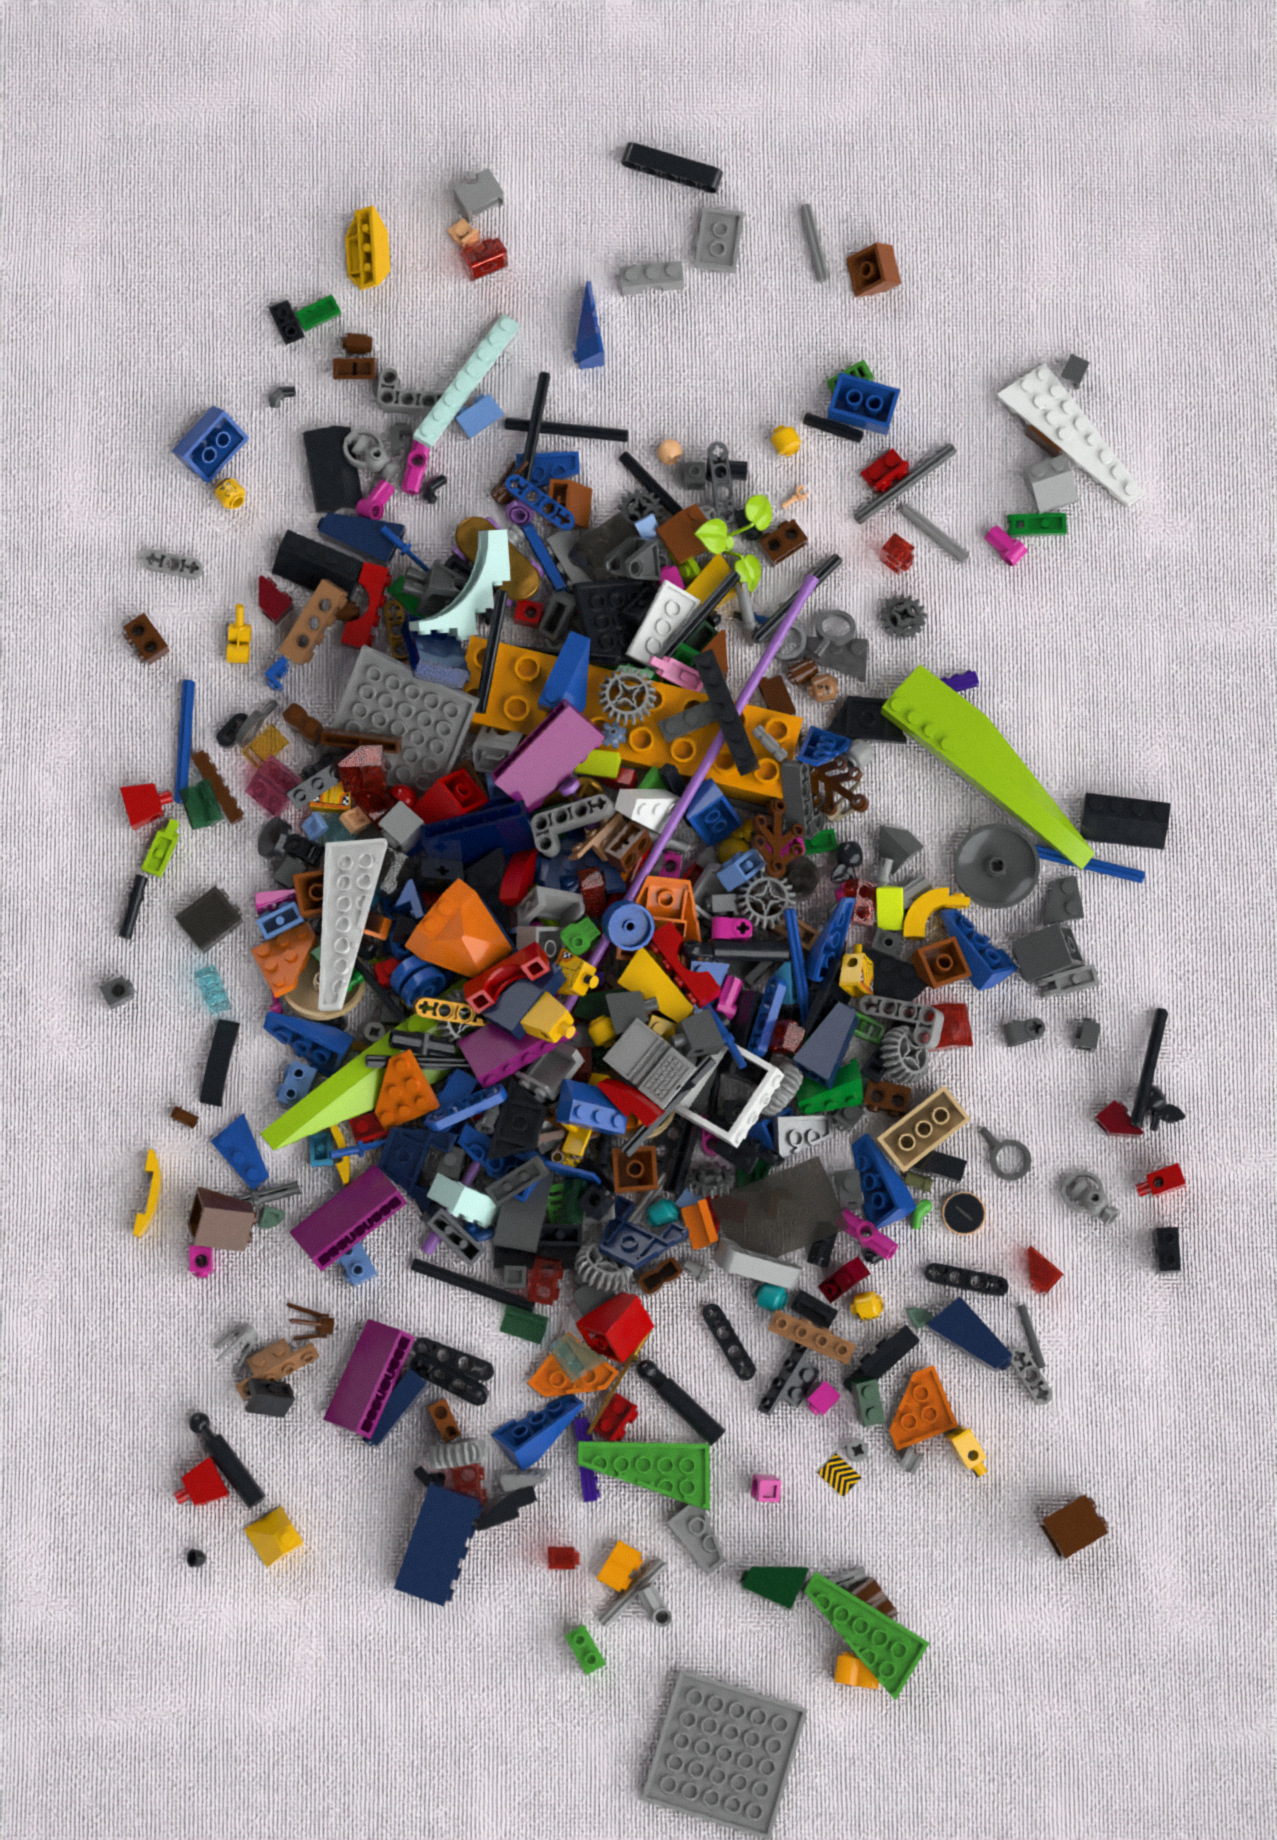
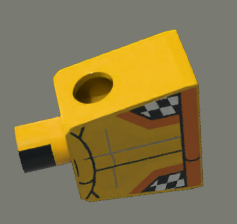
M347 777L310 802L311 811L342 814L351 810L350 778Z
M854 944L852 954H845L842 960L839 986L852 998L873 995V962L865 955L866 946L862 944Z
M562 948L555 963L563 969L562 973L567 979L557 993L584 996L588 987L595 988L598 985L599 979L594 975L596 968Z
M961 1426L945 1436L946 1441L964 1468H971L976 1478L987 1472L982 1462L987 1457L969 1427ZM972 1450L973 1455L971 1458H968V1453Z

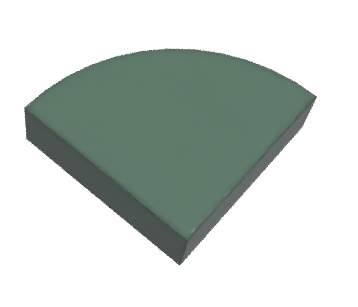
M265 1206L259 1228L268 1229L278 1225L284 1219L286 1212Z
M921 1308L906 1310L916 1330L935 1318L932 1313Z

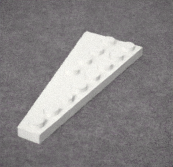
M1046 363L997 393L996 398L998 401L1001 400L1010 408L1011 412L1017 413L1023 418L1028 426L1030 424L1058 445L1062 449L1064 456L1070 457L1076 462L1075 465L1079 468L1082 467L1088 472L1094 481H1099L1123 505L1128 507L1144 496L1143 490Z
M385 838L325 843L318 1009L321 1011L342 1010L387 849L388 840Z

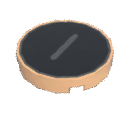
M956 1193L948 1198L943 1206L942 1217L944 1224L949 1231L956 1235L974 1234L985 1221L986 1211L984 1204L972 1193Z

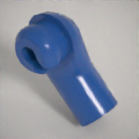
M467 1222L464 1226V1230L476 1242L494 1238V1227L482 1230L474 1222Z

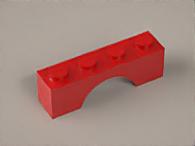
M364 562L358 582L369 594V607L361 618L346 622L341 639L342 646L361 650L363 645L372 648L375 635H372L374 627H378L381 618L378 612L380 607H384L386 595H384L385 588L390 587L392 575H389V568Z
M670 921L653 933L648 946L654 955L658 954L662 959L661 964L667 972L671 971L675 976L673 979L679 988L683 987L687 992L686 997L692 1005L696 1004L701 1009L721 995V987L709 971L693 972L681 964L678 953L683 945V937Z
M536 941L463 984L465 1000L477 1014L495 1004L501 991L511 982L521 978H528L533 981L550 971L548 955Z

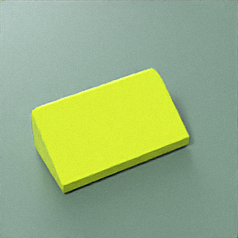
M593 749L588 754L585 762L575 768V773L616 779L622 761L620 754Z
M889 885L878 887L876 889L877 928H882V930H904L903 887Z

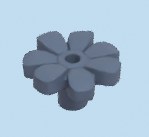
M615 721L612 723V726L609 723L603 725L605 730L602 731L605 736L604 746L608 747L612 744V748L617 749L619 748V742L622 744L626 742V737L624 736L626 734L625 727L619 728V723H615Z

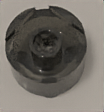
M801 855L785 865V874L779 878V881L783 878L787 879L784 886L790 884L793 886L789 892H795V897L791 900L796 902L810 899L816 892L819 882L818 868L809 858ZM795 875L799 876L800 882H795ZM777 889L778 892H779V894H780V896H781L782 898H784V897H783V894L781 893V891H780L779 889Z

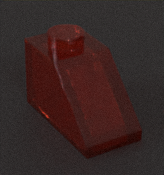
M1031 1245L1026 1250L1028 1282L1031 1284L1030 1288L1036 1294L1040 1295L1042 1293L1045 1296L1063 1276V1273Z
M548 1547L549 1572L576 1570V1565H580L579 1552H575V1547Z

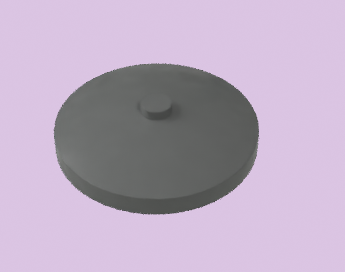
M988 824L970 832L960 843L954 859L955 879L963 894H966V897H970V900L975 904L989 909H1005L1022 902L1033 891L1040 873V859L1033 842L1019 829L1005 824Z

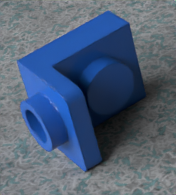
M283 656L264 673L267 679L265 683L273 691L277 689L280 693L283 691V686L277 679H282L289 672L288 668L290 667L289 662Z

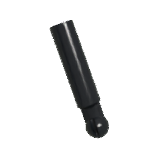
M690 939L685 941L681 947L683 957L691 961L703 957L711 958L713 961L787 962L790 952L788 940L713 939L712 942H698L697 940Z
M642 1360L637 1365L636 1372L638 1377L650 1384L656 1390V1394L709 1445L713 1446L726 1432L671 1377L667 1378L657 1368L655 1362L652 1360Z
M202 1412L194 1413L189 1419L190 1429L195 1433L202 1434L206 1440L205 1450L248 1509L253 1508L266 1498L265 1493L222 1434L214 1435L209 1428L210 1419L208 1415Z

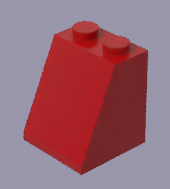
M462 768L438 779L411 810L424 821L430 835L436 842H439L454 834L463 821L473 817L490 800L466 770Z
M620 1292L575 1323L588 1347L593 1352L620 1363L625 1362L654 1327L650 1314L641 1304L642 1300L636 1294Z

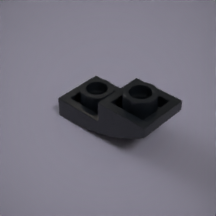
M288 300L269 307L285 345L305 338Z

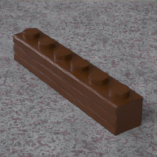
M325 728L321 732V744L398 754L402 750V737Z
M201 750L191 756L231 825L233 826L242 821L244 813L241 808H237V801L234 796H230L229 793L231 791L228 786H224V779L221 774H217L216 771L218 769L215 764H211L209 761L211 759L209 754Z

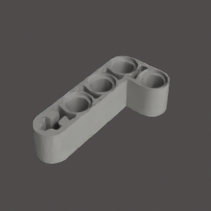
M390 367L383 369L379 376L377 399L380 409L385 412L427 416L444 394L442 392L400 389L398 373ZM387 377H393L395 379L391 383H386L384 381ZM384 397H391L392 401L385 403L382 399ZM408 398L413 400V402L410 405H405L403 403V401ZM429 400L434 402L430 407L423 405L424 402Z
M598 794L535 815L531 820V828L536 848L547 857L556 856L561 849L558 834L612 817L616 811L614 809L615 803L606 795ZM587 809L586 814L580 817L581 811ZM564 815H567L566 820L563 823H560L561 818ZM547 821L546 827L540 829L541 824ZM551 841V846L545 849V845Z
M865 995L861 998L859 1007L863 1013L875 1018L916 1025L914 1041L917 1045L926 1049H934L938 1045L944 1022V1015L940 1010L928 1005L874 995ZM876 1004L879 1006V1009L870 1006ZM894 1005V1012L889 1014L890 1007ZM914 1009V1015L909 1018L910 1010ZM934 1012V1018L929 1022L928 1017ZM929 1033V1040L924 1043V1036Z
M724 1237L719 1239L712 1257L716 1264L725 1271L792 1290L796 1288L803 1270L801 1266L795 1263L743 1249L733 1240Z

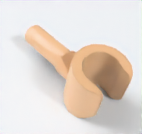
M800 485L795 495L781 504L783 509L797 500L804 501L807 498L809 492L805 495L799 493L803 490L804 485Z

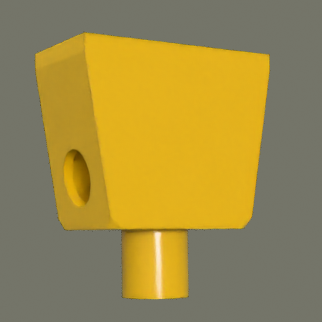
M547 991L520 1021L527 1034L551 1043H556L562 1035L569 1039L575 1033V1027L572 1026L574 1020L569 1011Z

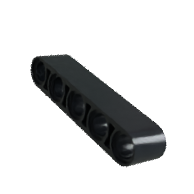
M634 142L627 143L621 160V164L629 169L709 193L717 192L723 175V171L717 167Z

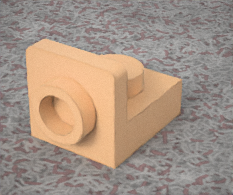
M464 218L447 231L448 235L463 251L467 248H473L478 243V239H480L479 231L473 229Z
M359 806L342 813L339 817L351 834L357 833L360 835L371 823V820Z

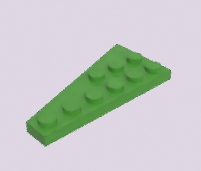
M577 1442V1465L706 1511L710 1510L709 1444Z
M815 1572L804 1592L874 1674L891 1697L896 1700L930 1642L818 1572Z

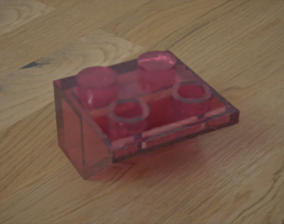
M270 755L256 771L245 792L274 817H279L292 803L286 791L302 782V780L273 755Z

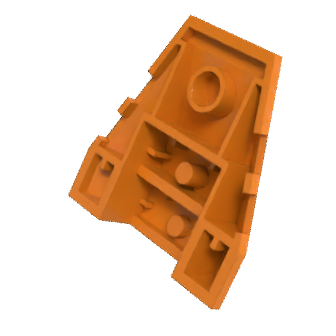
M647 875L635 902L646 908L652 915L655 926L654 932L671 921L683 937V943L690 939L703 942L690 880ZM648 944L645 945L644 948H646L649 952L650 948ZM617 947L616 959L631 961L638 950L628 951ZM680 949L678 953L680 962L684 967H687L688 959L683 957ZM699 957L694 961H702V957Z
M459 878L440 896L416 926L404 945L421 960L470 978H475L505 960L513 950L476 891Z

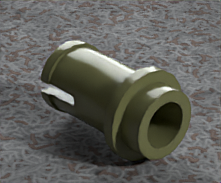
M909 1171L904 1184L921 1189L925 1193V1191L930 1192L933 1180L930 1179V1176L926 1178Z

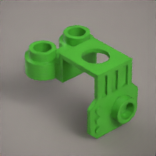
M587 916L584 919L580 918L574 924H570L563 929L560 938L574 955H581L589 948L591 952L599 941L601 932Z

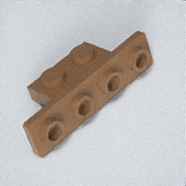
M615 811L612 817L599 821L601 825L597 829L590 830L585 835L587 839L583 843L579 842L571 849L573 853L568 857L569 860L579 859L591 847L603 862L607 861L604 850L627 825L621 817L623 814Z
M775 1311L768 1326L769 1331L845 1365L849 1364L856 1347L855 1344L833 1335V1331L821 1326L819 1329L812 1326L813 1322L805 1318L799 1320L781 1311Z
M283 1338L246 1359L254 1375L236 1384L235 1387L242 1399H246L251 1396L248 1382L251 1378L278 1381L304 1365L311 1363L319 1357V1354L313 1343H309L292 1353L288 1343Z

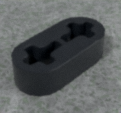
M237 713L221 728L217 734V742L220 747L230 749L236 745L234 741L241 727L239 726L235 730L238 726L237 720H246L248 715ZM231 732H233V734L230 736L231 742L225 741L223 743L222 736H228Z

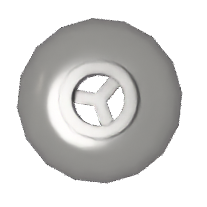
M855 739L849 744L847 751L842 753L843 758L847 761V767L849 769L851 767H858L862 770L873 760V747L868 741Z

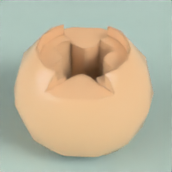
M673 439L661 442L662 445L656 451L658 460L666 465L678 462L677 459L683 453L681 444Z

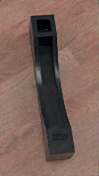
M710 649L693 656L692 658L740 776L760 769L761 767L713 650Z

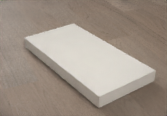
M663 580L626 655L656 672L657 668L647 664L650 657H657L696 612L701 600L671 582Z

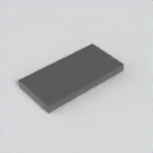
M548 1170L550 1174L539 1180L524 1203L514 1197L502 1203L493 1245L536 1253L554 1179V1171Z

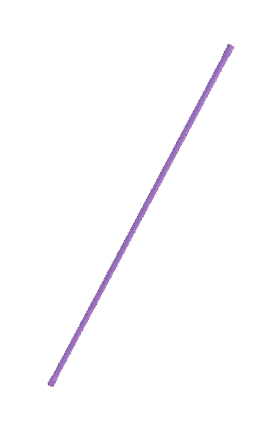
M807 574L798 590L797 596L737 698L735 706L739 716L805 601L818 583L819 579L815 576ZM721 728L622 900L634 901L647 875L650 874L726 741ZM604 934L600 937L587 960V963L596 968L610 943ZM567 995L562 1005L569 1013L579 996ZM532 1063L526 1066L523 1073H525L528 1070ZM498 1119L496 1120V1122H495V1124H494V1126H493V1127H494V1131H495V1128H496ZM473 1159L460 1183L470 1187L482 1165ZM431 1231L421 1250L432 1255L440 1239Z

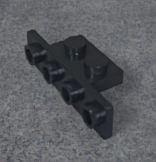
M352 748L340 757L334 752L326 753L320 757L318 762L313 765H307L302 769V772L298 774L302 782L286 791V794L293 806L298 810L368 763L360 749Z
M715 1114L706 1119L726 1132H729L733 1126L721 1115ZM748 1134L737 1148L719 1139L714 1150L716 1154L747 1174L753 1173L759 1158L773 1167H777L785 1161V1158L780 1156L778 1151L766 1147L762 1144L761 1140Z
M907 1325L902 1327L888 1340L883 1338L875 1346L877 1350L872 1355L868 1352L859 1360L861 1365L843 1381V1386L852 1394L849 1381L867 1376L877 1380L880 1379L916 1346L920 1339Z
M795 1343L794 1349L789 1358L784 1361L780 1373L773 1379L769 1391L761 1399L758 1411L771 1416L781 1399L795 1408L799 1407L820 1372L805 1361L811 1349Z

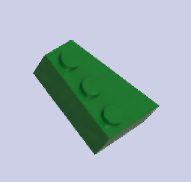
M857 1058L851 1059L850 1064L840 1067L830 1090L809 1077L803 1078L802 1084L795 1094L799 1116L863 1104L862 1078Z

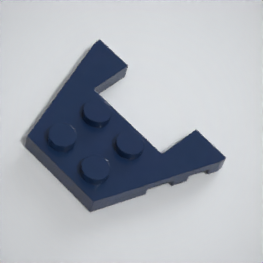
M585 836L559 839L561 849L556 856L551 857L544 887L561 890L560 880L605 875L607 894L626 892V884L619 871L610 866L608 860L603 862L591 847L579 859L569 860L568 857L573 853L571 849L579 842L583 843L587 839Z
M393 1126L388 1134L377 1167L396 1185H400L408 1192L407 1195L412 1200L415 1199L421 1205V1208L426 1211L433 1204L434 1200L427 1197L430 1189L419 1185L417 1182L430 1145L450 1153L458 1134Z
M617 1195L614 1206L615 1219L609 1220L598 1248L599 1253L633 1270H637L689 1235V1229L672 1221L660 1236L625 1220L635 1208V1204Z

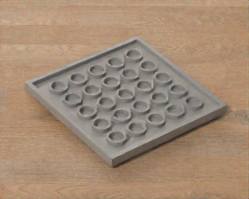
M363 645L331 728L402 737V750L398 754L360 749L368 764L355 773L388 789H391L396 784L407 785L416 792L418 800H420L438 779L451 774L480 699ZM325 745L321 756L334 752L340 757L352 748Z
M680 1670L641 1800L770 1840L808 1709Z

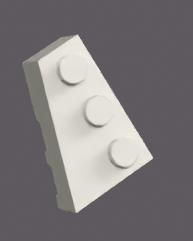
M620 789L614 809L630 819L661 833L680 797L666 789Z

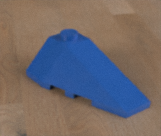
M591 281L586 282L576 350L573 351L574 363H578L579 370L604 366V350L600 327L598 326L597 311H595Z
M570 631L540 695L538 709L551 713L565 698L583 713L587 696L590 638Z
M811 725L797 760L818 767L847 751L851 739Z
M842 897L809 951L808 956L804 960L806 977L809 979L823 981L832 959H841L856 898Z
M271 1011L267 1013L263 1028L282 1044H289L296 1050L294 1054L299 1058L301 1056L306 1058L311 1063L310 1067L316 1068L319 1073L328 1078L341 1069L354 1040L353 1036L336 1027Z
M468 1123L465 1124L457 1142L496 1181L539 1155L544 1165L546 1160H549L536 1151L488 1160L487 1155L494 1134H482L476 1130L475 1126ZM539 1181L513 1197L524 1203Z
M865 1133L852 1144L855 1167L860 1173L861 1192H863L865 1201L862 1207L867 1221L873 1223L876 1229H880L904 1219L917 1208L909 1189L868 1133Z
M573 1394L566 1395L548 1403L546 1409L536 1413L533 1410L528 1412V1417L517 1422L513 1419L493 1432L491 1436L510 1462L521 1471H524L545 1454L585 1404Z

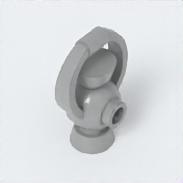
M368 429L352 430L344 438V456L354 467L368 469L371 472H382L381 476L387 482L399 471L400 466L392 462L388 463L389 458L384 450L383 441L374 431ZM358 435L369 436L378 444V446L370 447V443L365 436L356 443L352 453L358 456L363 455V462L351 457L347 449V445H350Z
M1079 1171L1071 1173L1062 1182V1198L1071 1210L1087 1213L1091 1216L1101 1215V1220L1106 1227L1111 1225L1119 1216V1209L1113 1206L1108 1207L1109 1200L1104 1193L1103 1184L1095 1174ZM1079 1177H1087L1098 1185L1099 1190H1089L1087 1181L1085 1179L1081 1180L1070 1194L1077 1199L1082 1198V1206L1075 1205L1067 1198L1066 1189Z

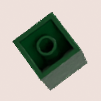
M751 1567L749 1571L744 1570L739 1583L743 1584L742 1590L790 1611L809 1568Z

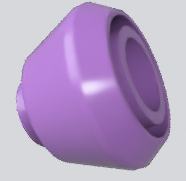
M518 499L510 502L506 507L507 519L517 526H523L533 520L534 511Z

